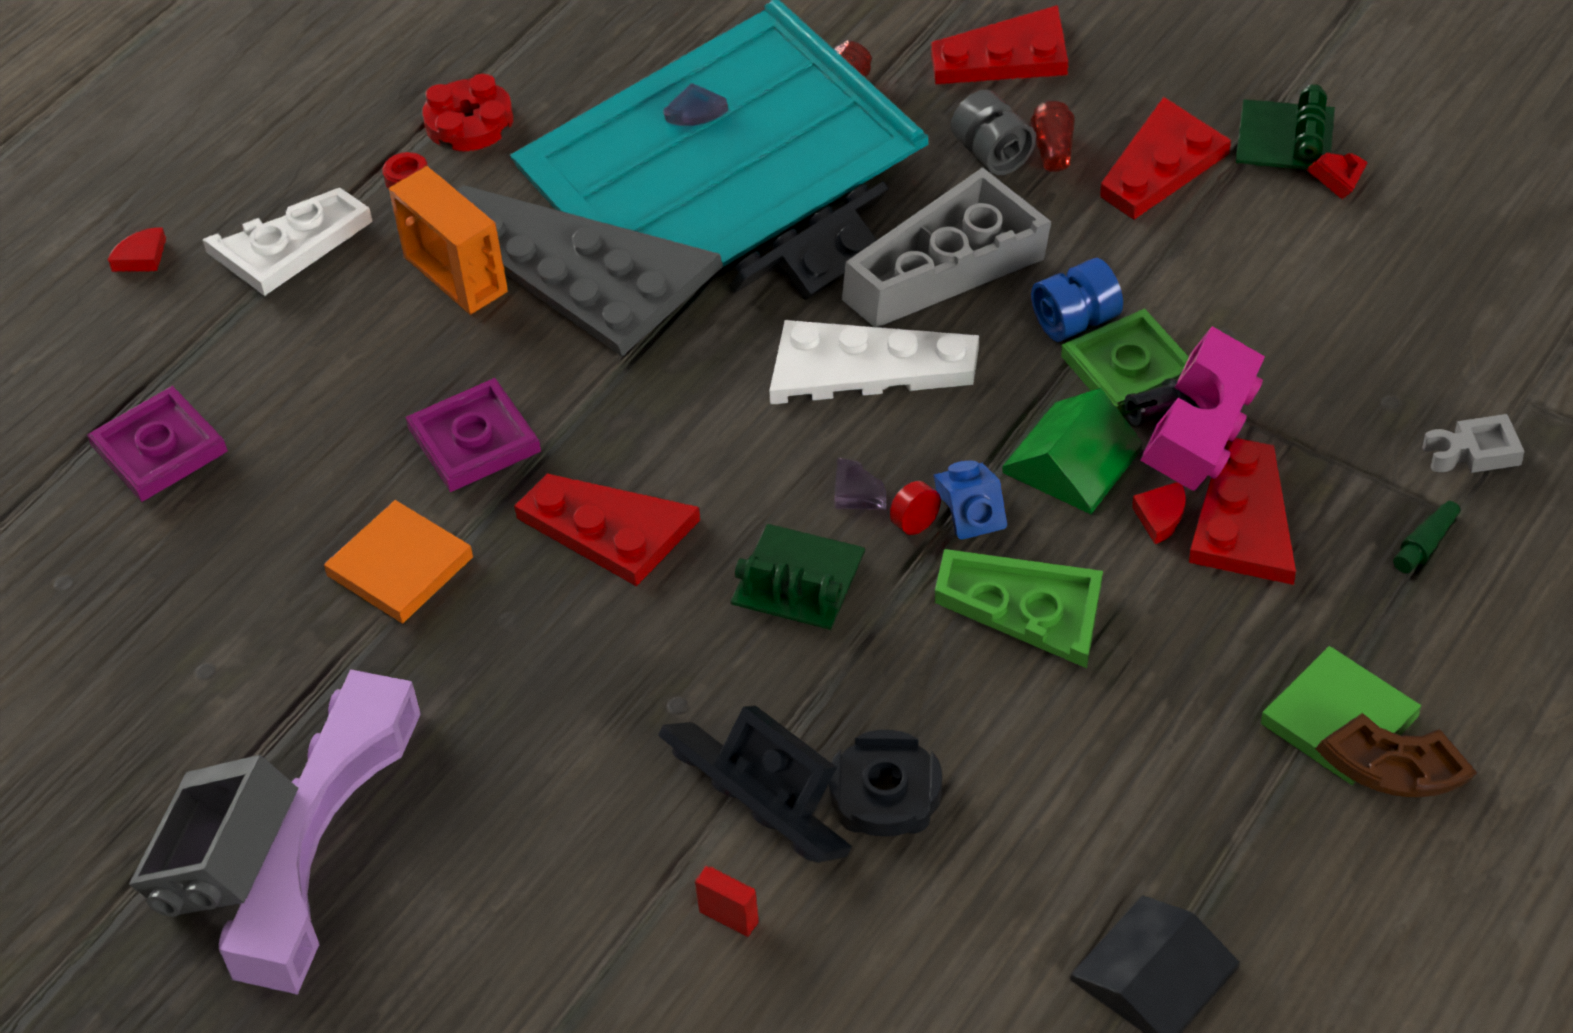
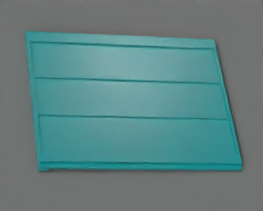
M771 0L768 4L764 5L765 10L512 153L510 157L519 171L555 210L718 253L721 256L724 267L929 145L928 136L917 124L781 0Z

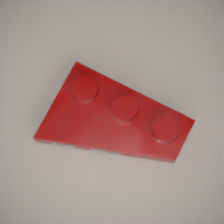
M1058 5L931 42V58L935 84L1068 75V57Z
M1163 97L1101 182L1100 197L1135 220L1229 155L1231 140Z
M1235 438L1232 442L1227 440L1224 449L1231 453L1217 478L1213 479L1211 477L1191 545L1189 563L1294 585L1296 568L1274 445Z
M546 474L514 505L518 520L636 587L700 521V511L697 506L552 474Z

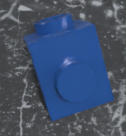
M970 460L961 461L950 465L946 472L934 474L936 491L951 509L954 532L959 539L963 540L1003 530L1007 527L1000 479L983 463Z

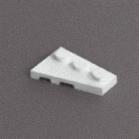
M339 187L289 206L286 215L264 224L257 218L242 224L243 232L221 239L217 233L202 240L206 253L265 296L373 221L370 208Z

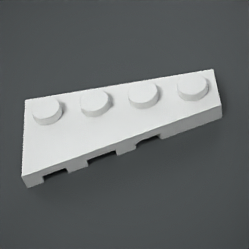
M785 320L769 391L770 405L788 403V396L812 394V400L832 399L833 392L855 389H862L863 395L883 394L884 389L896 385H906L910 391L973 385L979 350V335Z

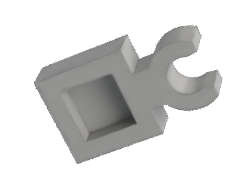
M1508 414L1457 421L1455 433L1443 429L1428 431L1425 433L1422 446L1424 452L1432 450L1443 451L1433 454L1431 469L1434 472L1450 471L1457 463L1461 462L1467 463L1471 473L1520 466L1525 452Z

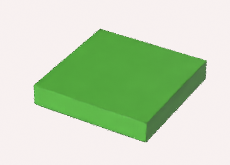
M1142 309L1062 344L1061 357L1090 391L1102 388L1122 416L1141 408L1137 407L1125 411L1124 399L1126 395L1162 386V382L1168 378H1174L1178 381L1189 358L1146 309Z
M1329 646L1262 712L1261 724L1353 786L1356 781L1348 778L1326 761L1315 749L1318 744L1361 713L1365 714L1380 728L1401 736L1419 717L1421 705Z

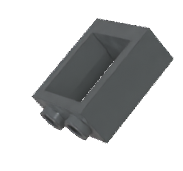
M261 755L186 772L129 885L147 898L146 903L152 910L169 917L244 903L299 788Z

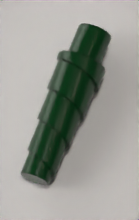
M1447 501L1442 504L1434 514H1431L1423 524L1419 525L1412 534L1404 539L1400 546L1401 551L1393 559V564L1397 570L1407 574L1417 564L1422 565L1426 563L1430 554L1436 549L1437 544L1445 536L1446 531L1454 523L1455 518L1460 514L1461 509L1457 503Z

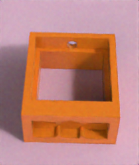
M428 166L389 188L404 258L469 315L508 292L496 223Z

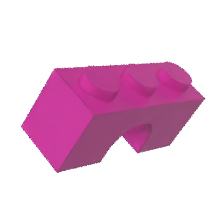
M1212 326L1191 352L1175 385V389L1192 398L1199 408L1177 398L1158 422L1140 461L1192 491H1195L1207 476L1213 479L1217 478L1231 453L1224 449L1227 440L1232 442L1246 421L1247 415L1240 411L1244 404L1248 406L1252 402L1262 385L1263 379L1259 378L1257 373L1265 356Z

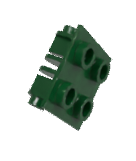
M1317 84L1308 85L1301 91L1298 104L1243 99L1236 163L1307 170L1322 155L1331 153L1335 107L1326 106L1327 93Z
M767 523L753 554L748 559L739 558L736 564L735 578L740 579V582L730 603L731 605L831 630L864 556L865 547Z

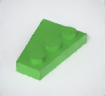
M944 549L935 587V603L1087 668L1102 587L1103 571Z

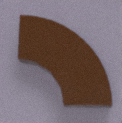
M1363 713L1323 739L1315 748L1326 761L1348 778L1373 790L1395 796L1428 797L1447 793L1471 781L1477 774L1476 770L1440 729L1423 736H1400L1380 728Z

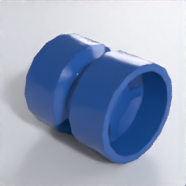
M1093 258L1069 268L1066 276L1063 273H1059L1039 281L1031 289V300L1037 320L1045 333L1056 342L1084 332L1088 325L1097 326L1120 316L1123 311V296L1118 280L1111 268L1099 258Z

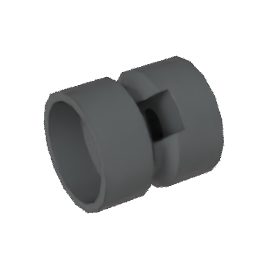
M980 90L969 95L955 110L951 120L953 135L969 151L973 152L975 157L991 173L996 175H1006L1017 170L1032 154L1036 144V133L1033 128L1020 115L1013 112L1011 107L997 93L991 90Z

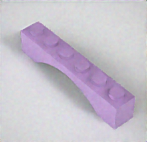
M350 669L341 690L337 689L334 691L329 703L327 721L321 733H316L311 739L307 764L300 778H295L292 781L299 788L245 902L241 903L234 920H229L221 932L219 951L232 980L298 995L319 947V942L311 923L308 901L310 867L319 840L334 814L349 796L375 773L402 757L421 714L412 681Z

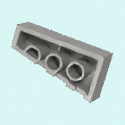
M982 167L846 261L842 300L873 327H880L1044 260L1051 221Z

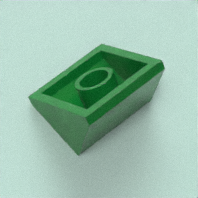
M1102 388L1055 402L1002 466V473L1088 514H1092L1140 453L1143 442Z

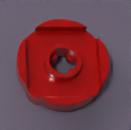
M477 74L471 79L458 80L446 85L436 84L431 86L426 92L427 101L422 110L428 137L438 145H440L439 139L443 142L452 143V148L456 151H475L495 144L502 138L501 131L507 124L510 128L514 119L511 99L508 93L502 87L496 85L494 77L489 74ZM473 113L474 115L465 117L464 114Z

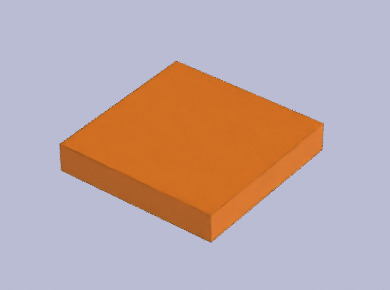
M394 500L324 564L329 578L403 624L473 558L471 545L397 500Z

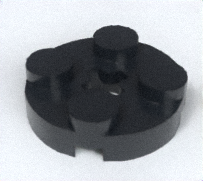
M874 730L856 737L855 745L847 748L842 755L840 749L833 757L831 763L837 769L829 782V795L832 806L839 814L840 823L845 829L855 833L862 832L873 836L888 837L906 833L915 834L927 828L930 823V816L938 808L941 800L942 770L940 762L932 750L930 756L927 750L919 746V739L902 731ZM881 775H890L892 782L899 785L891 790H880L871 784L879 783Z

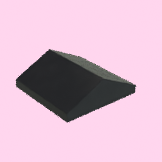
M1142 895L1071 973L1070 980L1143 1033H1182L1239 968L1240 961L1193 912Z

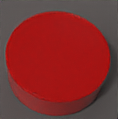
M412 152L399 153L389 158L382 169L385 185L388 190L393 185L428 166L426 159Z
M914 481L907 484L897 493L891 504V522L908 535L921 533L932 524L939 512L941 505L939 493L923 481Z

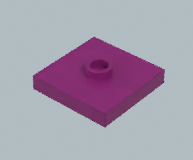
M496 378L405 417L409 431L450 492L541 452L539 439Z
M173 385L87 434L91 447L141 502L228 452L224 439Z

